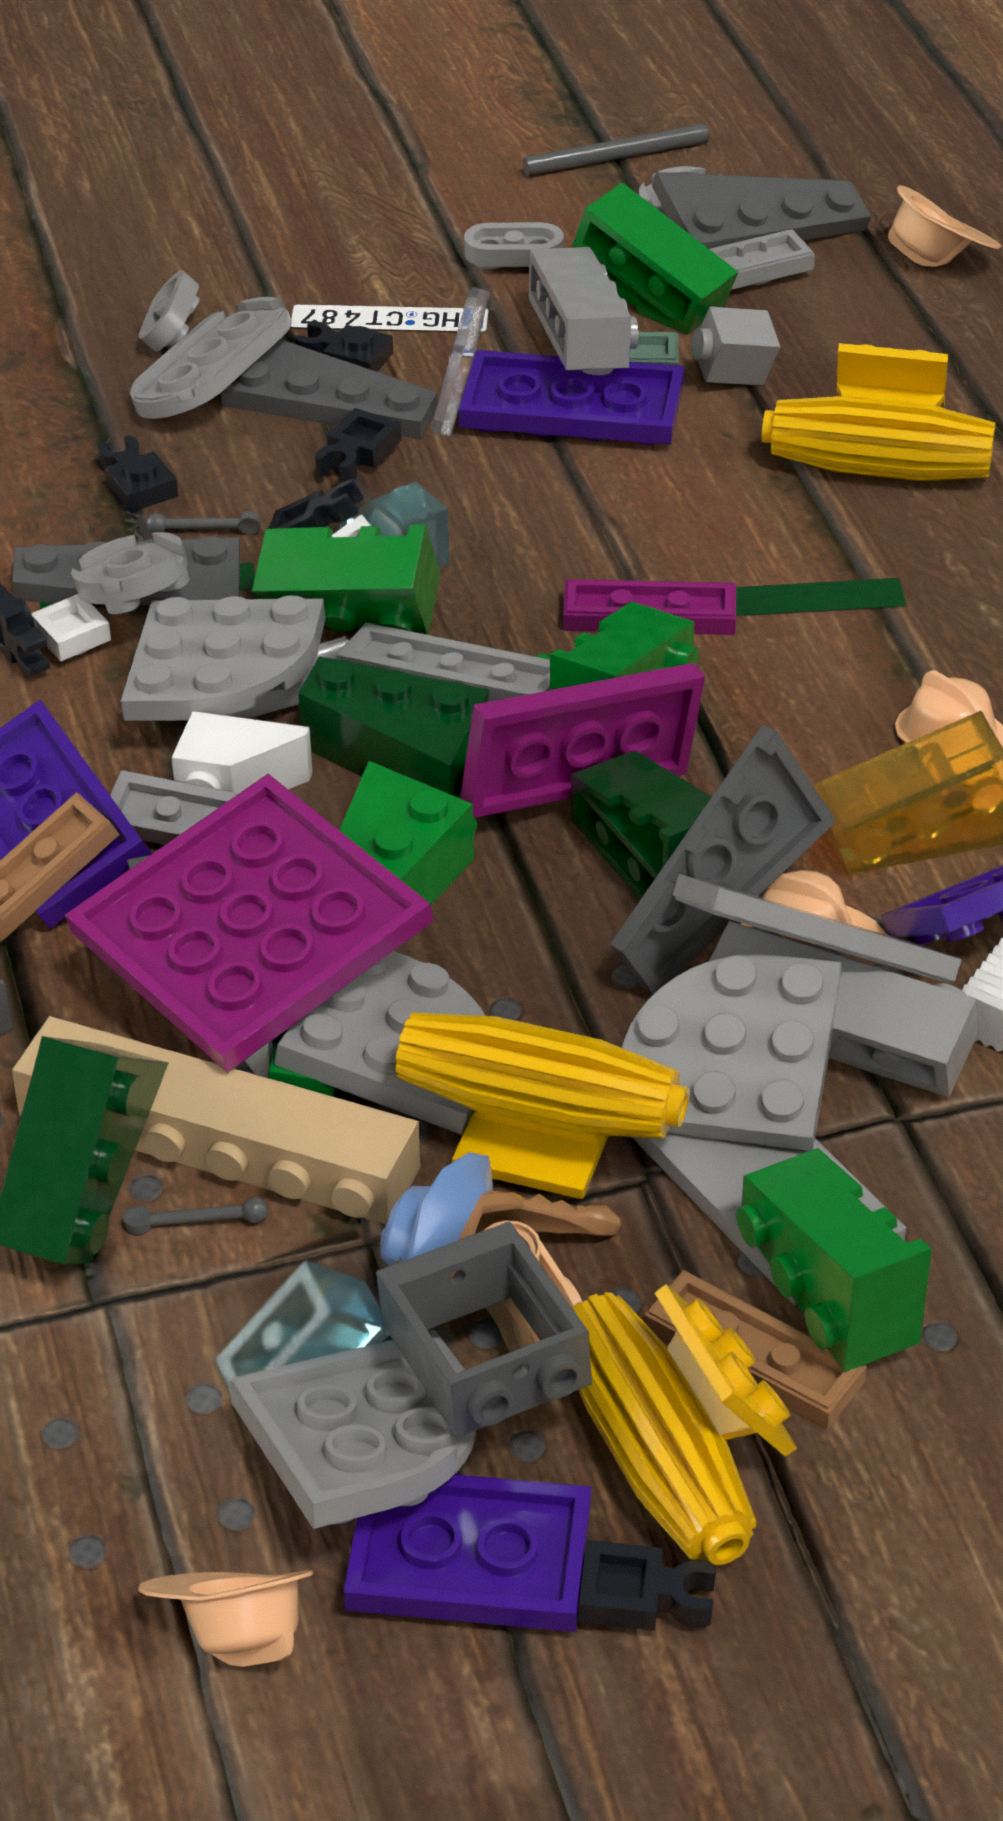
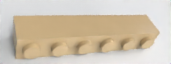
M51 1016L48 1017L12 1069L19 1116L21 1117L42 1036L96 1042L169 1062L135 1151L152 1155L164 1162H176L210 1172L225 1180H237L271 1190L286 1198L301 1199L332 1208L350 1217H362L387 1224L395 1202L410 1188L421 1168L419 1121L234 1068L227 1073L218 1064Z

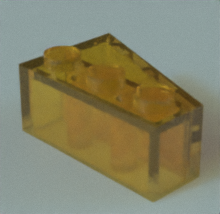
M978 711L813 784L836 819V822L827 831L848 874L1003 845V747L982 711Z

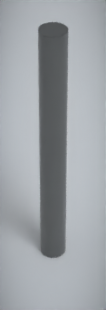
M703 123L527 156L523 158V168L525 175L528 177L707 143L709 140L708 128Z

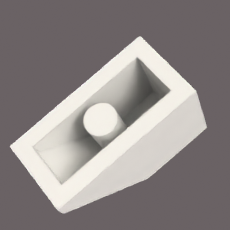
M193 711L172 756L174 781L240 793L266 774H270L289 790L310 781L313 773L309 727Z

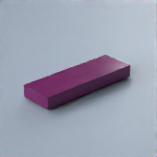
M565 580L563 631L600 632L598 630L600 621L632 601L694 621V634L735 635L736 583Z

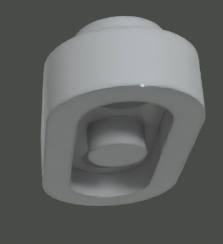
M543 222L481 223L470 227L464 234L465 258L483 270H495L500 267H529L530 249L564 248L563 231L553 224Z
M178 271L161 287L151 302L138 337L155 352L164 347L168 350L171 349L187 334L189 326L185 324V321L200 301V298L196 296L199 284L185 271Z

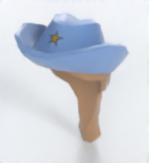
M469 1152L444 1167L431 1186H412L395 1202L390 1212L388 1223L381 1233L380 1256L388 1266L477 1234L494 1223L506 1220L526 1224L535 1232L583 1233L594 1236L617 1235L621 1223L619 1216L607 1205H590L586 1207L577 1205L572 1207L563 1200L552 1203L540 1194L525 1198L513 1192L493 1191L489 1156ZM453 1272L449 1278H452L455 1272Z

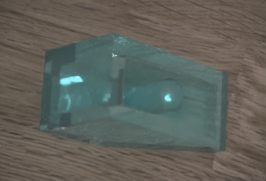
M416 481L369 501L358 508L359 512L356 516L340 523V527L343 528L362 514L371 526H378L381 529L380 536L407 535L409 525L426 524L438 566L440 567L450 562L448 508Z
M304 1261L215 1360L231 1391V1378L380 1343L389 1336V1333L383 1325L381 1310L364 1280Z

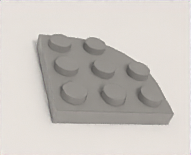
M230 596L221 600H188L183 597H171L165 600L151 601L121 698L124 721L189 720L193 711L226 716L256 707L255 698L268 694L281 683L283 690L287 691L307 673L315 661L326 619L324 600L303 599L299 596H284L279 599H245L238 596Z
M393 951L289 1027L278 1043L274 1065L316 1079L321 1083L462 1135L474 1110L398 1079V1073L395 1071L397 1062L396 1052L404 1024L412 1012L485 1016L476 1001L460 985L449 978L445 969L436 964L423 963Z
M774 954L732 955L705 962L683 972L651 996L631 1023L622 1048L678 1070L680 1077L679 1085L689 1087V1102L684 1122L681 1128L670 1126L667 1133L807 1151L813 1150L842 978L841 962Z
M435 1330L428 1331L455 1373L464 1371V1367ZM393 1339L231 1378L232 1405L313 1529L331 1524H343L354 1518L398 1506H412L421 1503L427 1498L428 1493L448 1481L467 1460L476 1438V1430L458 1438L454 1436Z

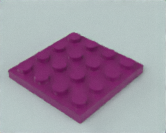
M270 774L260 778L65 914L70 931L227 1073L434 921L429 902Z

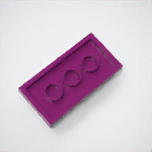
M694 663L473 705L460 799L473 804V818L571 798V774L636 750L677 776L687 774L705 681L704 674Z

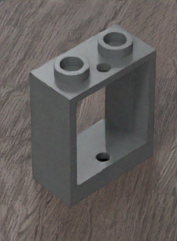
M510 1221L376 1271L383 1325L456 1438L480 1428L497 1424L508 1417L551 1400L565 1397L574 1391L592 1385L589 1332ZM460 1270L456 1276L449 1278L453 1272ZM511 1298L540 1341L455 1373L428 1332V1329Z

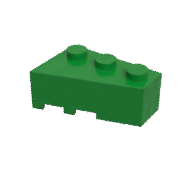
M426 524L409 525L407 535L380 536L381 529L378 526H361L358 537H332L333 531L329 527L266 529L252 593L255 599H279L284 596H299L303 599H323L326 616L324 626L337 631H352L355 627H362L365 623H371L428 635L441 572Z
M368 762L339 831L432 905L474 860L473 804L376 763Z
M816 1148L743 1175L742 1205L737 1208L736 1219L740 1233L747 1245L751 1248L758 1247L770 1264L771 1274L779 1292L785 1298L792 1297L805 1315L807 1329L814 1343L822 1350L827 1348L845 1373L920 1343L932 1248L921 1238L909 1243L904 1241L892 1230L898 1227L897 1217L886 1207L873 1212L858 1199L863 1197L862 1186L824 1152Z

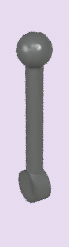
M253 511L242 513L240 518H166L160 513H153L146 520L147 530L151 533L164 532L166 529H239L245 535H255L259 532L261 526L260 516Z
M251 1197L241 1205L151 1213L146 1207L134 1206L126 1210L123 1220L126 1231L131 1235L139 1236L147 1233L152 1226L244 1218L249 1223L258 1224L267 1218L269 1208L265 1200L260 1197Z

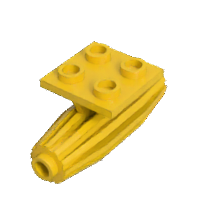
M839 343L836 396L778 400L775 411L765 410L761 441L762 443H771V455L837 473L912 481L989 478L996 423L944 408L948 354L933 353L925 350L913 351L883 348L866 344Z
M412 1012L409 1019L406 1020L403 1032L399 1038L400 1042L396 1052L397 1062L395 1065L398 1079L474 1110L454 1153L452 1162L469 1152L489 1156L492 1179L584 1199L608 1136L662 1139L666 1137L670 1126L681 1128L687 1112L690 1091L689 1087L679 1085L680 1077L678 1070L601 1039L496 1016Z
M667 1284L655 1292L656 1297L677 1329L667 1347L619 1295L615 1296L613 1293L605 1292L604 1295L598 1296L594 1294L589 1296L586 1301L578 1302L572 1307L589 1332L592 1385L579 1389L587 1412L638 1500L691 1560H703L714 1565H723L734 1561L748 1548L750 1538L753 1536L752 1529L756 1528V1519L726 1440L758 1433L781 1454L787 1457L797 1449L782 1422L790 1417L787 1407L766 1381L762 1380L757 1384L748 1368L756 1363L751 1350L734 1329L728 1327L726 1330H723L716 1317L699 1298L688 1304Z

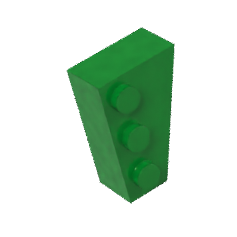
M623 182L585 208L571 247H590L599 263L605 265L609 280L615 281L619 297L635 305L637 314L687 335L702 325L709 307L725 306L738 275L736 269Z
M631 601L600 621L598 629L600 632L593 636L583 632L575 637L574 647L576 648L570 652L557 649L550 653V690L694 663L697 666L699 649L694 647V621Z

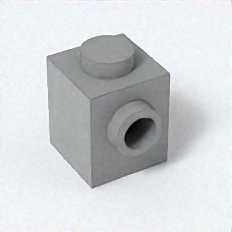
M709 307L701 328L695 330L692 338L693 357L699 361L705 382L764 385L780 350V344L768 310Z

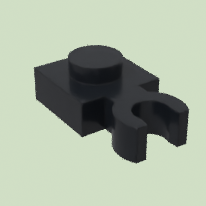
M310 321L307 324L308 337L301 335L295 337L296 345L376 372L381 369L393 354L392 335L375 332L364 326L346 324L340 332L333 331L329 325L323 322Z
M354 408L327 434V446L321 448L316 453V476L323 477L327 471L339 468L340 483L357 478V467L359 465L374 468L402 440L401 422Z
M131 435L125 436V450L120 452L109 450L104 443L98 445L100 467L105 472L106 484L129 513L179 497L176 477L154 451L140 455L139 442L135 437Z
M353 479L344 481L326 494L321 489L275 510L268 529L326 527L332 523L347 521L358 514L359 510L355 503L362 501L364 496Z
M0 583V651L12 664L18 662L23 672L29 677L50 669V662L39 649L47 645V639L39 628L34 627L30 609L23 599H15Z
M587 1539L578 1622L655 1631L657 1612L670 1613L678 1622L686 1626L711 1625L713 1599L696 1598L687 1592L696 1589L714 1591L716 1565L703 1560H689L679 1564L676 1568L662 1567L663 1548Z

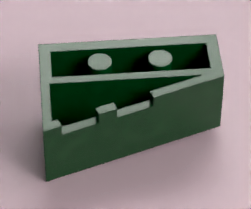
M319 656L298 692L300 726L309 727L312 753L359 776L363 775L368 762L371 761L456 797L463 783L473 705L489 702V690L463 685L458 682H448L407 674L402 671L387 670L351 663L342 659Z
M636 750L571 774V821L638 899L641 900L712 796Z
M41 1037L0 1195V1246L64 1265L92 1263L94 1255L102 1248L107 1237L109 1216L169 1062L96 1042Z

